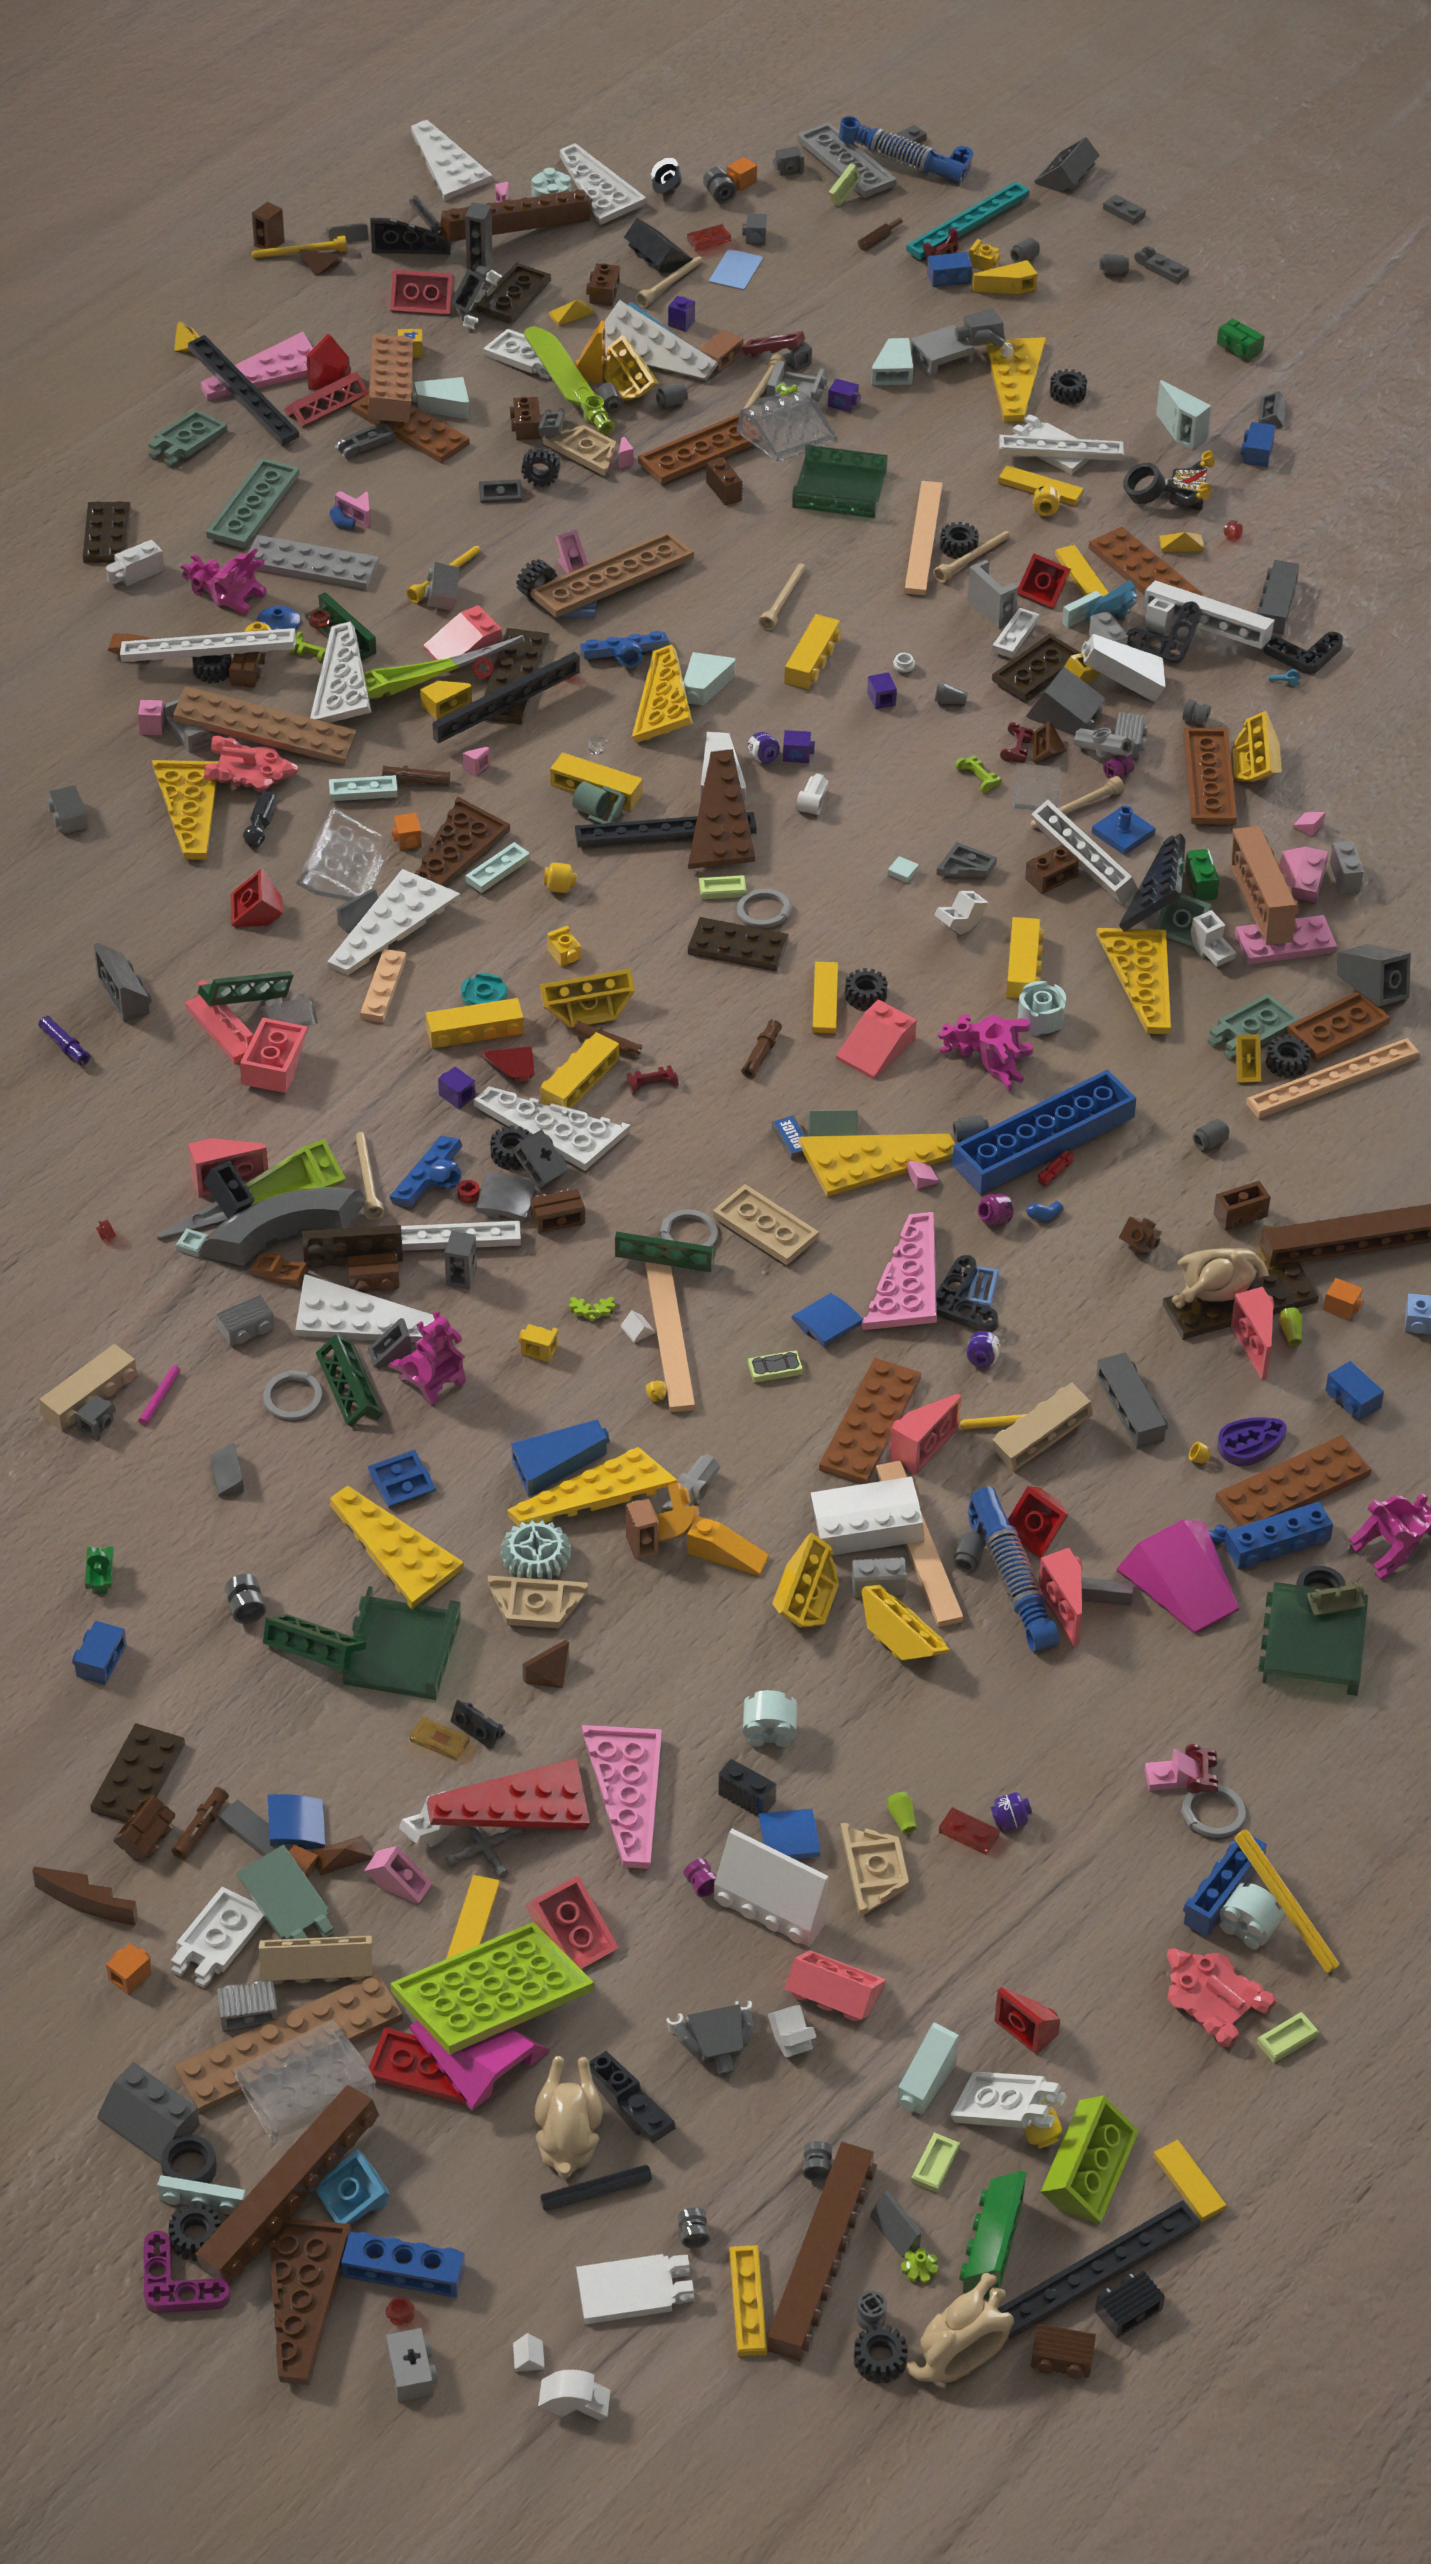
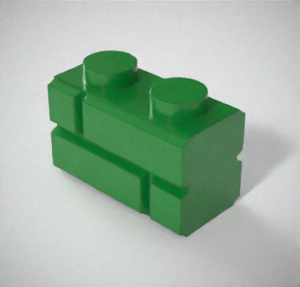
M1232 318L1219 327L1217 344L1230 350L1237 356L1249 361L1263 351L1265 336Z
M1208 849L1189 850L1186 856L1185 871L1194 898L1200 901L1217 899L1219 878L1210 851Z

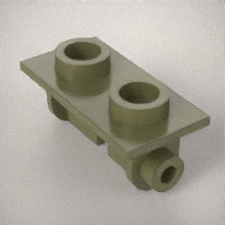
M1354 1582L1352 1585L1341 1586L1340 1588L1315 1589L1314 1592L1307 1593L1314 1616L1365 1607L1361 1596L1364 1594V1588L1362 1584H1357V1582Z

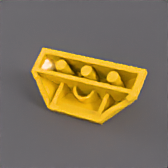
M624 335L607 347L608 356L605 362L604 378L607 383L617 387L623 402L644 396L659 383L645 361Z
M1264 711L1246 719L1243 725L1244 728L1239 733L1232 747L1234 779L1236 781L1256 782L1281 773L1280 744L1268 713Z
M631 968L539 984L544 1009L569 1028H574L578 1020L587 1025L615 1021L635 992Z
M812 1533L806 1537L787 1563L772 1602L779 1614L800 1628L822 1626L825 1624L839 1586L836 1566L831 1556L833 1555L832 1547Z
M881 1585L863 1587L862 1597L867 1628L874 1634L876 1640L885 1644L892 1651L896 1658L908 1660L948 1654L950 1649L945 1641L899 1599L888 1594Z

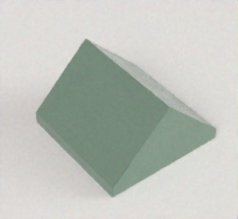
M1181 894V897L1161 909L1154 930H1166L1167 938L1194 947L1191 938L1193 918L1211 911L1212 905Z
M808 1110L809 1137L857 1136V1110Z

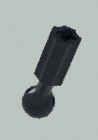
M269 791L262 792V795L258 797L250 817L252 825L248 826L243 832L244 841L250 847H258L264 842L265 834L263 830L271 823L278 805L277 796Z

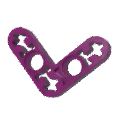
M157 2230L152 2231L145 2237L144 2300L149 2311L153 2313L216 2310L227 2306L231 2297L227 2282L217 2278L171 2281V2243L167 2233ZM155 2242H161L160 2256L155 2257ZM156 2266H161L166 2271L160 2277H153L149 2273L150 2270ZM186 2290L195 2293V2297L190 2301H182L179 2295ZM200 2290H204V2299H201ZM214 2290H220L218 2298L213 2297ZM170 2292L174 2294V2301H170ZM155 2294H161L160 2301L154 2302Z

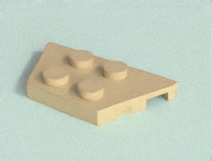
M585 425L561 431L560 436L543 437V444L603 476L607 474L616 450V441Z
M488 1576L489 1589L506 1625L559 1629L588 1593L587 1582Z
M841 1823L840 1831L858 1914L863 1916L909 1888V1879L901 1844L897 1836L879 1834L874 1830L866 1828L863 1832L849 1828L847 1823Z

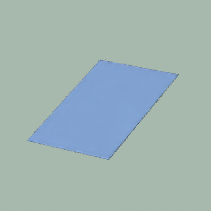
M728 249L709 281L745 289L763 257Z

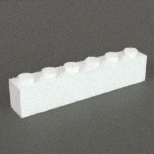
M1154 581L1145 591L1143 610L1147 611L1148 604L1155 598H1159L1175 604L1173 620H1177L1183 604L1193 601L1199 605L1202 611L1197 628L1260 649L1271 639L1275 621L1273 619L1158 581ZM1192 607L1191 610L1187 609L1186 612L1188 613L1189 617L1187 621H1185L1184 619L1182 621L1192 625V623L1189 621V618L1191 614H1196L1194 607Z
M1049 800L1031 814L1038 828L1058 847L1063 845L1079 860V866L1121 905L1137 892L1138 888L1132 876Z

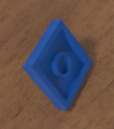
M1125 805L1093 825L1091 833L1121 854L1126 855L1154 836L1156 828L1133 813V809L1130 806Z

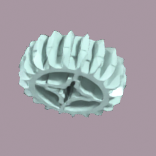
M543 1519L540 1523H535L531 1520L530 1524L527 1525L521 1522L520 1528L513 1526L511 1532H506L505 1540L501 1544L503 1565L505 1569L509 1570L511 1576L517 1575V1578L551 1580L552 1575L559 1577L561 1571H566L567 1563L571 1559V1544L568 1541L567 1534L563 1533L561 1527L555 1528L553 1522L545 1525Z

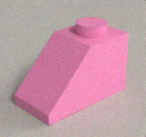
M140 700L138 713L140 735L163 734V705L166 702L160 700Z
M398 1846L378 1850L364 1870L382 1890L415 1904L421 1902L432 1885L429 1878Z

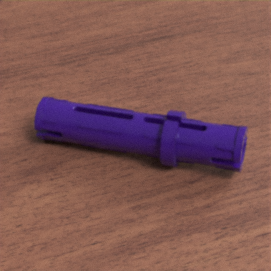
M46 1015V1018L43 1016L39 1020L38 1026L62 1048V1052L65 1055L72 1057L80 1066L89 1062L90 1054L79 1045L80 1042L76 1038L70 1037L50 1016Z

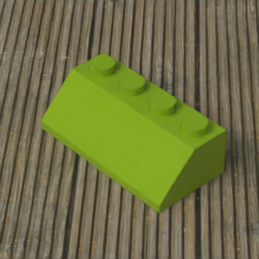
M1104 2095L1079 2100L1040 2192L1058 2210L1096 2224L1101 2223L1139 2130Z

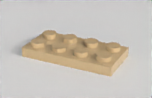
M746 1184L713 1210V1218L786 1265L819 1238V1231Z

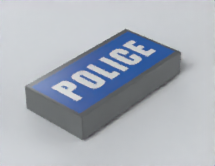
M792 1115L772 1121V1129L790 1159L804 1156L798 1139L799 1137L807 1136L795 1116Z

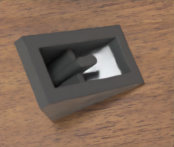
M400 1318L368 1348L374 1367L389 1366L388 1364L394 1360H401L411 1354V1338L403 1318Z

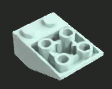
M1161 380L1159 383L1156 415L1177 443L1194 450L1208 438L1211 405Z

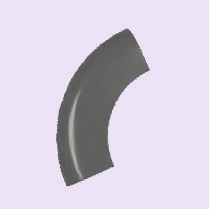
M337 1187L301 1189L272 1196L241 1210L217 1227L202 1244V1257L245 1266L257 1253L266 1248L265 1244L275 1238L279 1241L299 1234L298 1231L309 1228H313V1230L348 1228L365 1205L366 1199L360 1190Z

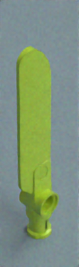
M535 326L527 328L524 331V337L564 398L568 402L581 406L584 411V420L596 425L597 432L604 436L611 434L615 429V424L608 419V413L603 407V399L594 394L560 341L552 333Z

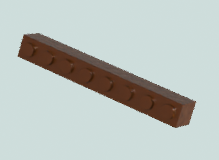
M575 190L531 198L525 197L518 200H505L498 203H487L486 205H491L492 235L590 221L592 199L585 190ZM470 206L442 211L440 222L442 230H439V232L447 242L466 239L465 215Z
M1431 1204L1263 1229L1260 1248L1268 1266L1274 1267L1294 1262L1300 1263L1430 1243Z
M348 2084L195 2253L203 2271L214 2278L224 2280L228 2285L242 2273L244 2267L254 2256L261 2252L267 2241L281 2229L283 2223L291 2214L299 2209L307 2196L318 2188L323 2178L338 2165L339 2160L347 2151L356 2145L363 2133L374 2125L380 2115L372 2098Z
M841 2142L768 2333V2352L801 2362L804 2351H810L814 2335L811 2332L814 2326L819 2327L823 2316V2310L820 2309L823 2301H829L832 2292L830 2281L832 2277L837 2278L842 2263L839 2260L841 2252L846 2253L851 2239V2236H848L850 2228L855 2229L860 2215V2212L857 2211L859 2204H865L869 2190L866 2187L868 2180H874L877 2171V2164L873 2163L874 2151Z

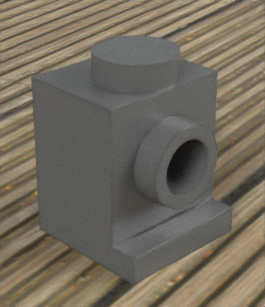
M798 146L776 150V156L773 159L774 169L778 170L780 175L795 172L804 173V155Z
M96 1395L76 1412L78 1430L97 1442L100 1439L99 1433L109 1428L112 1424L113 1414L116 1412L115 1406L110 1401Z

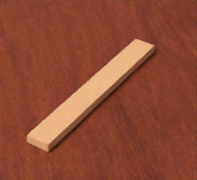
M921 481L904 594L926 595L942 492L941 482Z
M1406 1038L1248 1097L1246 1104L1256 1117L1260 1119L1419 1059L1420 1052Z
M645 1262L670 1413L695 1410V1403L672 1269L668 1265Z
M900 1460L876 1465V1474L879 1481L907 1477ZM921 1513L924 1541L905 1544L937 1626L943 1627L963 1622V1614Z

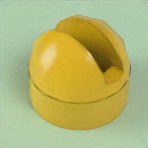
M652 1381L646 1385V1393L651 1401L658 1402L659 1399L663 1400L667 1392L665 1382Z
M1201 1442L1194 1443L1189 1452V1460L1199 1464L1207 1462L1210 1458L1209 1447Z

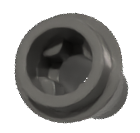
M946 683L938 684L934 701H938L939 704L965 705L968 692L961 691Z

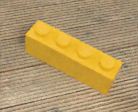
M815 614L785 666V684L809 690L812 683L818 680L819 671L825 668L827 657L833 654L836 642L839 643L841 640L840 620Z
M563 752L550 768V785L575 793L577 787L582 782H587L601 789L606 786L621 792L625 796L622 809L632 811L642 797L643 778ZM610 793L609 804L614 806L619 797Z
M1012 918L1006 998L1019 999L1023 988L1027 984L1040 981L1041 977H1036V974L1041 975L1042 961H1037V958L1042 959L1043 945L1038 944V942L1043 943L1044 929H1040V919Z
M518 998L426 1012V1030L431 1047L434 1049L524 1034V1017Z
M597 1032L590 1039H586L582 1047L576 1053H572L568 1061L562 1067H558L548 1081L546 1080L542 1083L540 1087L541 1104L550 1106L552 1103L572 1109L619 1061V1043Z

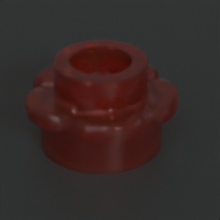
M1231 520L1224 526V534L1227 536V540H1238L1241 537L1243 528L1237 521Z
M109 1220L98 1221L100 1226L96 1227V1230L102 1241L107 1239L108 1242H111L110 1239L116 1237V1233Z
M395 2297L386 2308V2317L390 2318V2322L394 2325L409 2323L414 2318L413 2311L415 2308L406 2297Z

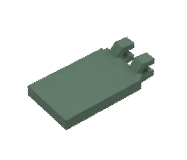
M195 409L155 435V439L149 443V448L153 449V451L149 452V456L156 459L162 456L164 452V455L169 457V459L165 460V464L172 467L178 464L180 458L189 457L226 433L227 424Z
M1267 993L1219 1019L1217 1026L1209 1032L1213 1037L1208 1038V1043L1216 1047L1222 1044L1226 1038L1230 1041L1226 1043V1047L1229 1050L1224 1052V1056L1232 1060L1236 1058V1035L1260 1034L1261 1047L1276 1039V1037L1287 1033L1288 1025L1299 1021L1300 1018Z
M284 1844L237 1872V1878L280 1940L306 1939L307 1936L303 1930L312 1924L322 1938L333 1936L334 1933L332 1931L334 1927L326 1917L329 1914L328 1907Z

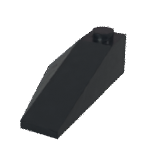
M370 218L372 253L451 255V242H447L439 232L434 234L432 230L392 218Z

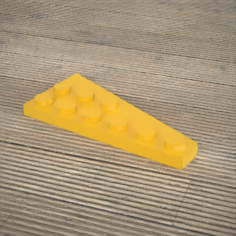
M1046 337L1005 339L1004 343L1009 342L1014 348L1011 358H1006L1001 354L1003 348L998 349L993 344H986L985 347L1003 422L1024 421L1039 369L1040 359L1042 358L1043 348L1045 347Z
M673 645L653 651L632 738L636 743L650 740L655 736L667 734L678 728L693 724L677 652Z
M152 760V767L183 858L207 860L217 780H205L204 773L207 764H219V762Z
M1097 928L1096 935L1146 1033L1170 1034L1171 1020L1166 930L1129 929L1123 932L1122 929Z
M950 1134L799 1137L798 1143L826 1197L907 1173L908 1162L911 1161L932 1166L953 1159V1145H955Z
M637 1447L606 1461L602 1465L587 1470L579 1476L564 1481L556 1487L543 1491L533 1498L520 1502L508 1509L507 1512L509 1519L519 1528L521 1522L527 1525L530 1524L531 1520L535 1523H540L543 1519L544 1523H548L553 1520L554 1516L567 1514L568 1517L578 1515L577 1510L590 1507L591 1511L628 1502L634 1495L644 1493L647 1496L655 1495L657 1489L668 1487V1485L678 1483V1481L643 1450Z
M348 1485L330 1498L331 1508L345 1525H349L353 1530L354 1537L358 1542L361 1541L364 1544L368 1555L386 1577H390L394 1582L395 1589L399 1594L405 1596L407 1604L411 1609L463 1570V1561Z

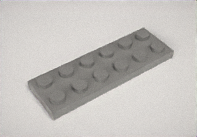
M828 122L797 134V141L839 177L850 163L856 165L861 179L854 187V190L864 198L896 186L897 179L856 144L841 142L839 130Z
M261 535L256 536L249 550L250 552L257 548L258 552L253 560L263 559L265 562L257 570L367 590L379 565V557Z

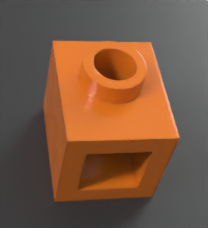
M745 157L727 166V174L735 184L736 189L741 191L757 182V165Z
M416 812L395 815L394 828L391 829L393 842L398 843L399 850L422 847L421 828Z
M1335 1278L1326 1293L1323 1311L1351 1321L1356 1312L1360 1313L1364 1305V1299L1361 1298L1363 1288Z
M131 1943L123 1949L116 1951L112 1959L106 1963L108 1980L129 1995L152 1974L149 1954L142 1948L137 1949Z

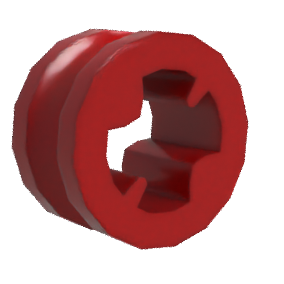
M486 658L478 659L473 667L474 674L481 679L488 678L493 671V664ZM480 663L489 666L486 674L477 670V667H480Z
M463 1180L458 1184V1199L461 1202L471 1204L478 1200L479 1185L477 1182Z

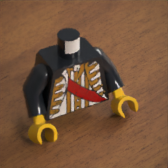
M1208 450L1202 454V462L1198 461L1186 469H1174L1172 480L1165 479L1163 492H1170L1169 502L1171 504L1202 510L1203 500H1207L1212 492L1209 483H1206L1207 469H1205L1206 466L1213 467L1215 465V456L1212 451Z

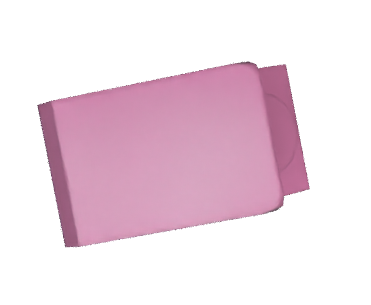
M342 491L335 494V506L342 508L345 517L355 519L356 523L366 528L370 527L368 492H365L357 499Z
M577 530L555 536L561 558H558L557 561L567 574L588 565Z
M1173 1749L1172 1761L1145 1763L1144 1768L1149 1791L1187 1788L1189 1780L1198 1779L1201 1776L1198 1761L1177 1749Z

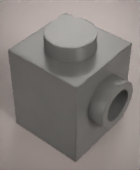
M747 213V223H743L742 236H746V244L766 245L767 214Z

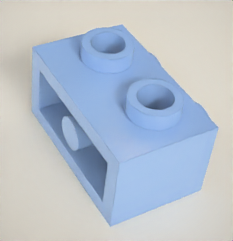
M1408 1293L1405 1309V1332L1431 1335V1296Z

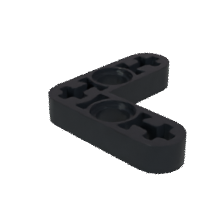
M1193 601L1183 604L1169 639L1138 628L1130 629L1126 633L1128 635V646L1161 657L1163 660L1172 663L1181 662L1186 656L1201 618V608ZM1192 607H1194L1196 614H1191L1189 621L1192 623V625H1190L1189 623L1184 622L1182 620L1184 619L1185 621H1187L1189 615L1186 611L1187 609L1191 610ZM1181 627L1189 629L1188 635L1184 638L1179 637L1177 634ZM1138 634L1140 639L1145 640V647L1143 648L1144 644L1140 641H1135L1133 644L1131 637H1135ZM1176 639L1177 641L1184 643V645L1179 643L1178 650L1180 654H1176L1173 657L1170 651L1176 649L1178 645L1176 642H1174V640ZM1154 640L1161 642V647L1157 651L1150 650V644Z
M1328 632L1307 651L1278 636H1271V639L1263 647V652L1302 673L1315 674L1342 649L1343 636L1338 632ZM1320 651L1325 652L1326 654H1318L1316 652ZM1286 654H1295L1296 656H1288Z
M962 1255L955 1260L936 1292L937 1316L978 1331L993 1332L999 1326L996 1310L963 1298L978 1270L974 1257ZM954 1282L961 1284V1287L956 1290L948 1288ZM963 1309L972 1310V1313L968 1316L959 1315V1312Z

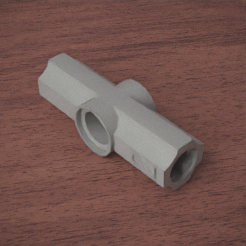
M1080 728L1076 731L1073 739L1075 746L1081 749L1096 751L1098 757H1107L1112 754L1128 757L1132 754L1135 746L1133 739L1112 734L1109 728H1101L1096 731Z
M708 1454L700 1456L687 1474L682 1473L678 1478V1483L683 1484L684 1488L687 1487L689 1491L690 1502L687 1503L688 1506H693L694 1503L699 1504L703 1500L709 1483L720 1470V1464L713 1456ZM670 1497L663 1505L662 1513L673 1510Z

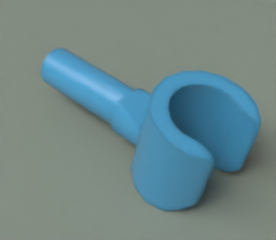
M1294 669L1283 675H1269V681H1288L1291 687H1296L1300 684L1298 679H1301V677Z

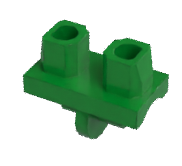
M113 1546L103 1549L87 1547L85 1589H92L93 1594L108 1593V1588H112Z

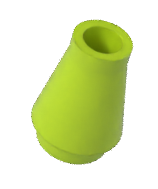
M1286 1308L1279 1313L1278 1322L1288 1345L1298 1346L1303 1342L1302 1314L1296 1308Z
M898 1792L888 1797L886 1808L901 1829L902 1834H910L916 1831L917 1825L915 1823L912 1798L906 1792Z

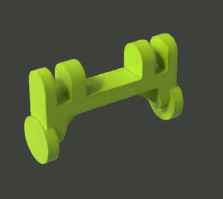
M298 632L296 634L295 649H290V653L295 654L297 651L299 656H303L305 652L317 655V661L322 662L325 657L326 648L306 643L303 640V633Z
M976 756L966 759L960 758L955 763V768L958 771L970 769L983 781L980 786L982 793H987L1002 783V780L999 777L997 778L995 773L988 774L982 769L984 763L978 760Z

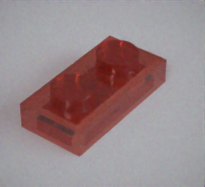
M723 224L687 233V241L697 251L730 242L731 234Z
M952 1807L940 1824L939 1833L987 1855L998 1839L1000 1829Z

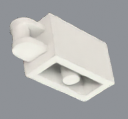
M151 539L115 554V562L106 567L109 583L115 584L123 581L129 586L163 572V552Z

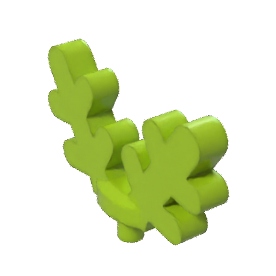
M571 1297L569 1310L574 1311V1316H583L590 1319V1321H594L601 1316H610V1311L615 1310L614 1298L600 1299L599 1304H594L593 1310H591V1304L585 1305L584 1299L578 1300L575 1297Z

